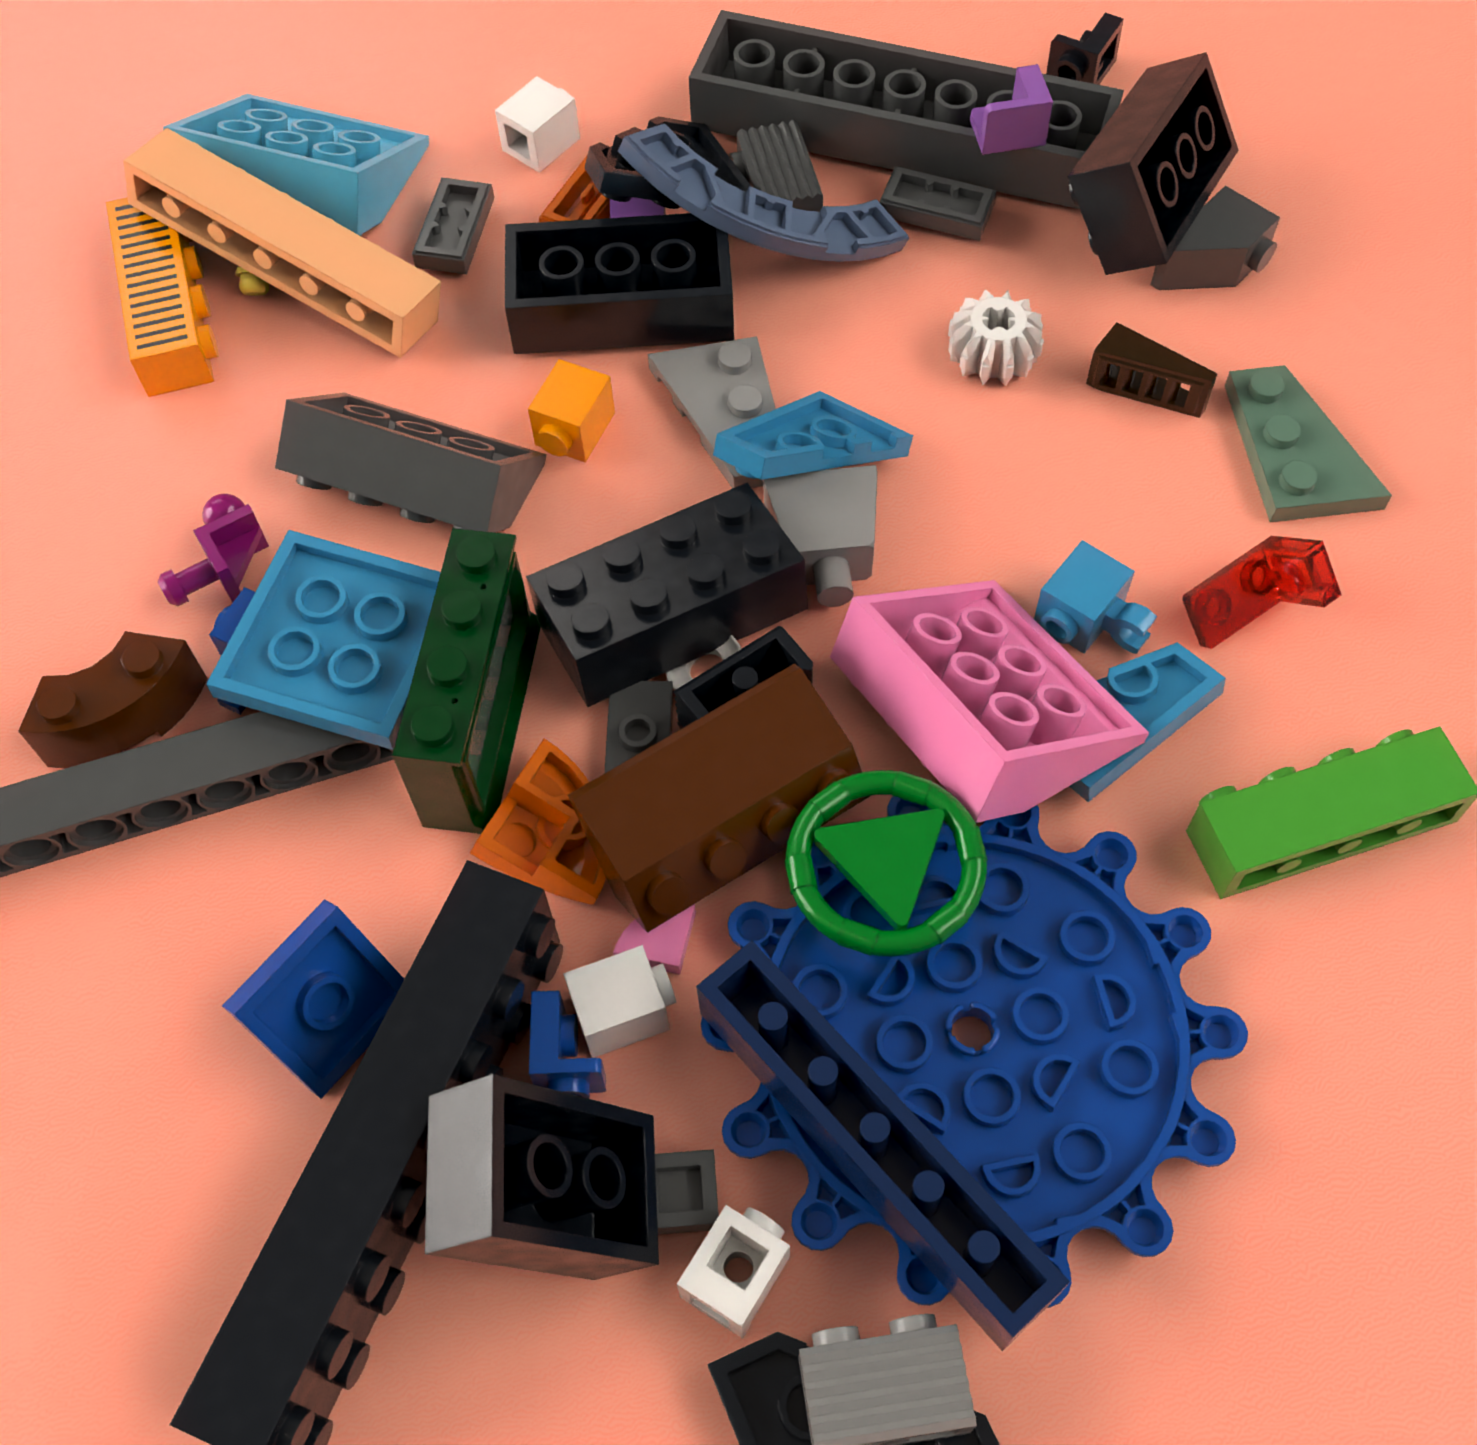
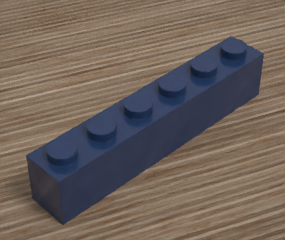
M752 940L696 986L700 1014L1001 1351L1008 1347L1066 1288L1070 1281Z

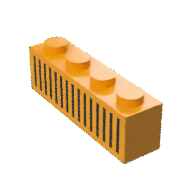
M128 197L106 202L129 359L147 396H156L214 382L210 359L219 357V353L210 325H204L203 322L204 318L211 317V310L202 284H196L197 279L204 278V272L196 247L194 245L189 246V242L193 240L128 204Z

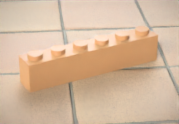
M165 128L123 160L128 204L401 358L438 322L440 280L169 128Z

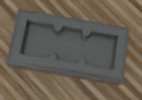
M895 166L879 203L896 221L980 241L995 205L997 190Z
M441 178L412 252L415 267L459 274L468 273L495 198L492 184Z
M641 681L609 696L604 773L672 735L674 694L672 681Z

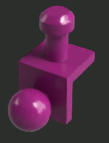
M228 493L214 495L206 502L202 512L205 525L193 530L207 559L174 574L172 569L160 574L158 584L169 604L180 606L189 602L187 595L217 580H220L232 603L241 592L239 586L253 554L269 547L249 504L245 505L240 498Z

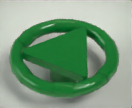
M874 770L856 773L833 781L808 801L791 829L787 841L785 867L791 895H793L804 916L819 932L839 946L869 956L896 957L919 953L938 944L941 945L968 922V919L978 906L984 891L988 859L980 828L969 811L950 792L932 782V780L901 770ZM872 795H892L931 809L821 827L823 823L851 801ZM943 822H945L953 833L962 867L958 887L952 899L920 925L907 928ZM813 842L895 930H880L844 918L828 905L818 891L811 857Z

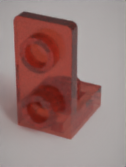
M1271 535L1183 595L1182 601L1199 645L1212 649L1281 601L1324 608L1342 596L1323 540Z

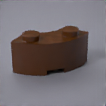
M125 631L114 649L93 666L69 675L42 676L18 732L47 767L69 768L123 752V750L140 743L155 732H158L162 737L194 705L208 678L185 640Z

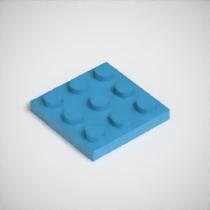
M288 530L206 684L211 695L214 698L393 750L441 572Z

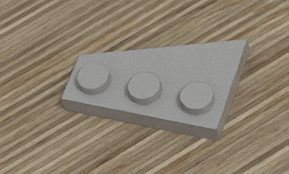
M757 336L648 354L650 371L658 382L662 381L672 395L673 404L682 417L687 416L697 430L702 446L732 489L744 483H748L751 488L763 486V480L745 477L735 470V466L713 456L717 433L776 409Z

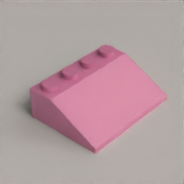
M995 580L853 597L830 658L848 677L852 685L862 693L883 717L887 725L897 733L918 757L923 766L932 773L948 792L964 805L976 823L1026 812L1143 744L1149 735V732Z

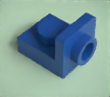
M531 991L529 1076L532 1083L588 1099L590 1098V1093L606 1092V1074L600 1058L566 1059V1057H577L578 1019L577 1014L566 1013L560 991Z

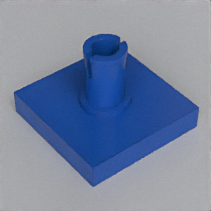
M324 899L222 1007L308 1090L322 1099L369 1047L404 978L338 906Z

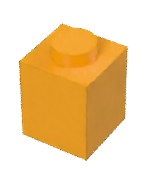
M558 359L528 407L535 445L552 455L559 457L568 456L586 463L615 414L611 377Z

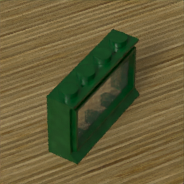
M452 528L392 754L420 822L426 828L481 834L501 805L541 629L537 615L531 612L517 554L513 552L517 539L516 535Z

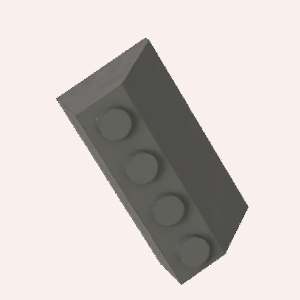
M343 392L286 399L275 468L297 475L296 482L305 487L328 490L333 486L348 491L347 498L355 503L368 506H381L383 503L399 507L400 516L412 521L433 523L436 519L452 524L454 529L495 533L510 528L545 465L547 454Z

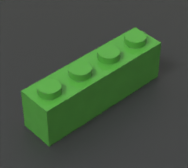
M1440 726L1414 734L1410 729H1405L1387 736L1376 747L1355 753L1353 748L1341 749L1323 758L1318 765L1296 772L1294 767L1281 768L1265 776L1259 784L1237 791L1234 786H1225L1216 789L1199 801V806L1186 832L1220 899H1224L1458 822L1476 800L1477 786Z

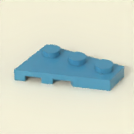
M818 391L717 433L713 456L735 466V470L745 477L763 480L907 457L913 435Z
M1178 642L1109 668L1108 676L1097 680V682L1149 732V735L1143 744L1069 787L1087 802L1091 801L1222 695L1226 678Z

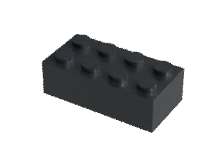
M1207 52L1147 68L1067 176L1071 198L1074 204L1081 210L1089 231L1090 247L1094 254L1098 255L1105 275L1167 264L1239 151Z
M691 213L506 224L505 312L514 354L734 340L733 290L728 233L704 222Z
M744 483L526 576L539 625L587 707L609 698L610 695L638 682L648 681L715 651V649L726 643L731 635L736 640L742 639L808 609L805 559L748 483Z

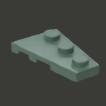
M1285 365L1229 371L1225 389L1270 522L1385 510L1392 497L1390 492Z

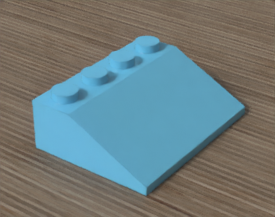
M251 94L242 95L163 126V130L169 128L186 139L199 144L202 148L236 167L242 168L247 173L288 194L320 214L333 219L338 224L360 236L382 223L429 147L428 135Z

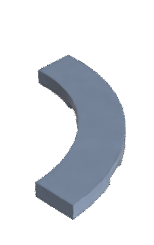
M666 124L624 136L618 152L640 175L680 207L736 238L765 249L812 260L835 262L863 261L902 251L910 238L876 199L850 206H822L821 210L816 212L793 208V201L770 195L751 186L745 192L717 177L715 174L718 168L695 153Z

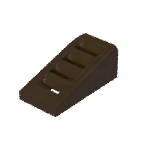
M1116 322L1094 350L1086 384L1110 394L1200 418L1206 410L1217 373ZM1181 384L1190 385V390L1182 388Z

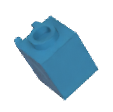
M1082 540L1042 587L1034 620L1057 642L1069 644L1084 654L1103 630L1110 633L1113 640L1123 649L1137 654L1149 639L1151 633L1148 632V629L1156 621L1157 616L1143 605L1125 602L1135 571Z

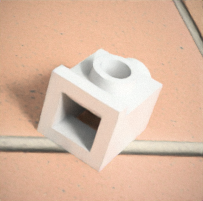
M725 1205L677 1282L680 1298L743 1339L751 1326L753 1318L790 1258V1245L781 1240L785 1233L784 1229L774 1220L754 1208L747 1207L742 1215ZM739 1257L748 1260L753 1266V1272L747 1280L734 1282L726 1276L724 1271L730 1260Z

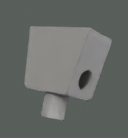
M876 465L819 470L763 479L764 505L805 559L807 585L815 584L818 602L824 606L835 607L851 601L854 596L852 581L866 580L872 576L877 496Z

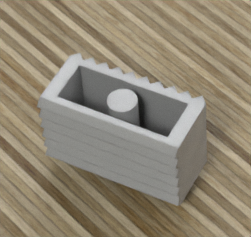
M918 1314L890 1321V1335L860 1339L857 1326L835 1327L813 1333V1347L799 1349L798 1356L811 1444L903 1445L971 1433L977 1426L976 1416L973 1410V1401L966 1375V1365L963 1359L957 1324L937 1327L934 1314Z

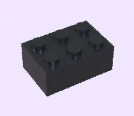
M495 1074L430 1095L425 1254L589 1280H597L659 1265L653 1115Z

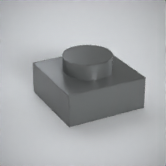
M714 1149L655 1154L658 1235L710 1231L719 1216Z

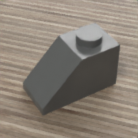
M1223 187L1202 207L1167 264L1155 266L1150 285L1158 290L1236 287L1252 270L1259 273L1271 260L1277 248V243L1272 240L1280 217L1231 188Z

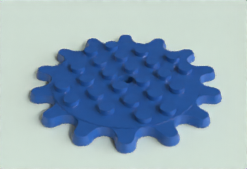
M893 796L887 806V817L931 809ZM1038 805L1023 813L985 821L979 828L988 859L987 876L978 906L968 919V922L941 945L938 944L928 950L906 956H869L839 946L819 932L804 916L798 905L788 909H778L753 901L737 906L730 914L728 921L729 936L734 944L742 949L752 940L1070 1281L1061 1294L1047 1308L1060 1304L1069 1293L1072 1282L1067 1260L1068 1245L1072 1237L1082 1230L1090 1228L1105 1230L1113 1235L1132 1254L1143 1258L1155 1257L1166 1250L1172 1241L1174 1231L1171 1218L1156 1199L1152 1189V1176L1159 1164L1165 1160L1179 1158L1205 1167H1216L1228 1161L1235 1151L1236 1138L1230 1124L1220 1115L1206 1109L1197 1101L1191 1086L1192 1074L1199 1064L1209 1060H1224L1235 1057L1242 1052L1248 1039L1245 1022L1237 1013L1228 1008L1205 1006L1196 1003L1186 995L1181 986L1180 972L1182 966L1207 948L1211 940V928L1205 917L1191 908L1180 907L1162 914H1148L1141 912L1130 903L1126 897L1124 885L1126 878L1137 861V852L1133 843L1126 836L1118 832L1105 831L1098 833L1082 849L1076 852L1062 853L1054 851L1041 839L1038 830ZM944 822L907 928L920 925L952 899L958 887L962 867L953 833ZM813 842L811 857L818 891L828 905L844 918L880 930H895ZM702 1016L701 1030L706 1042L716 1050L734 1052ZM963 1017L981 1019L991 1032V1040L978 1051H975L973 1047L961 1044L955 1036H952L951 1032L952 1025L958 1019ZM762 1082L757 1093L749 1101L738 1105L727 1114L722 1127L723 1140L730 1152L736 1156L752 1159L774 1151H785L794 1154L803 1162L808 1172L809 1183L805 1194L799 1200L792 1213L791 1222L794 1236L801 1245L810 1250L824 1251L833 1248L850 1230L858 1225L873 1224L880 1226L888 1231L897 1243L899 1253L897 1283L904 1296L909 1301L918 1305L930 1306L941 1302L948 1295L949 1291Z

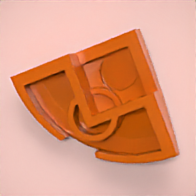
M543 738L513 783L507 796L475 842L470 854L511 877L540 887L544 891L570 900L593 905L604 886L606 876L568 797V794L589 783V780L565 753Z

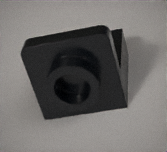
M1105 12L1092 31L1086 30L1083 33L1080 41L1057 34L1051 41L1046 74L1099 85L1116 62L1124 18Z

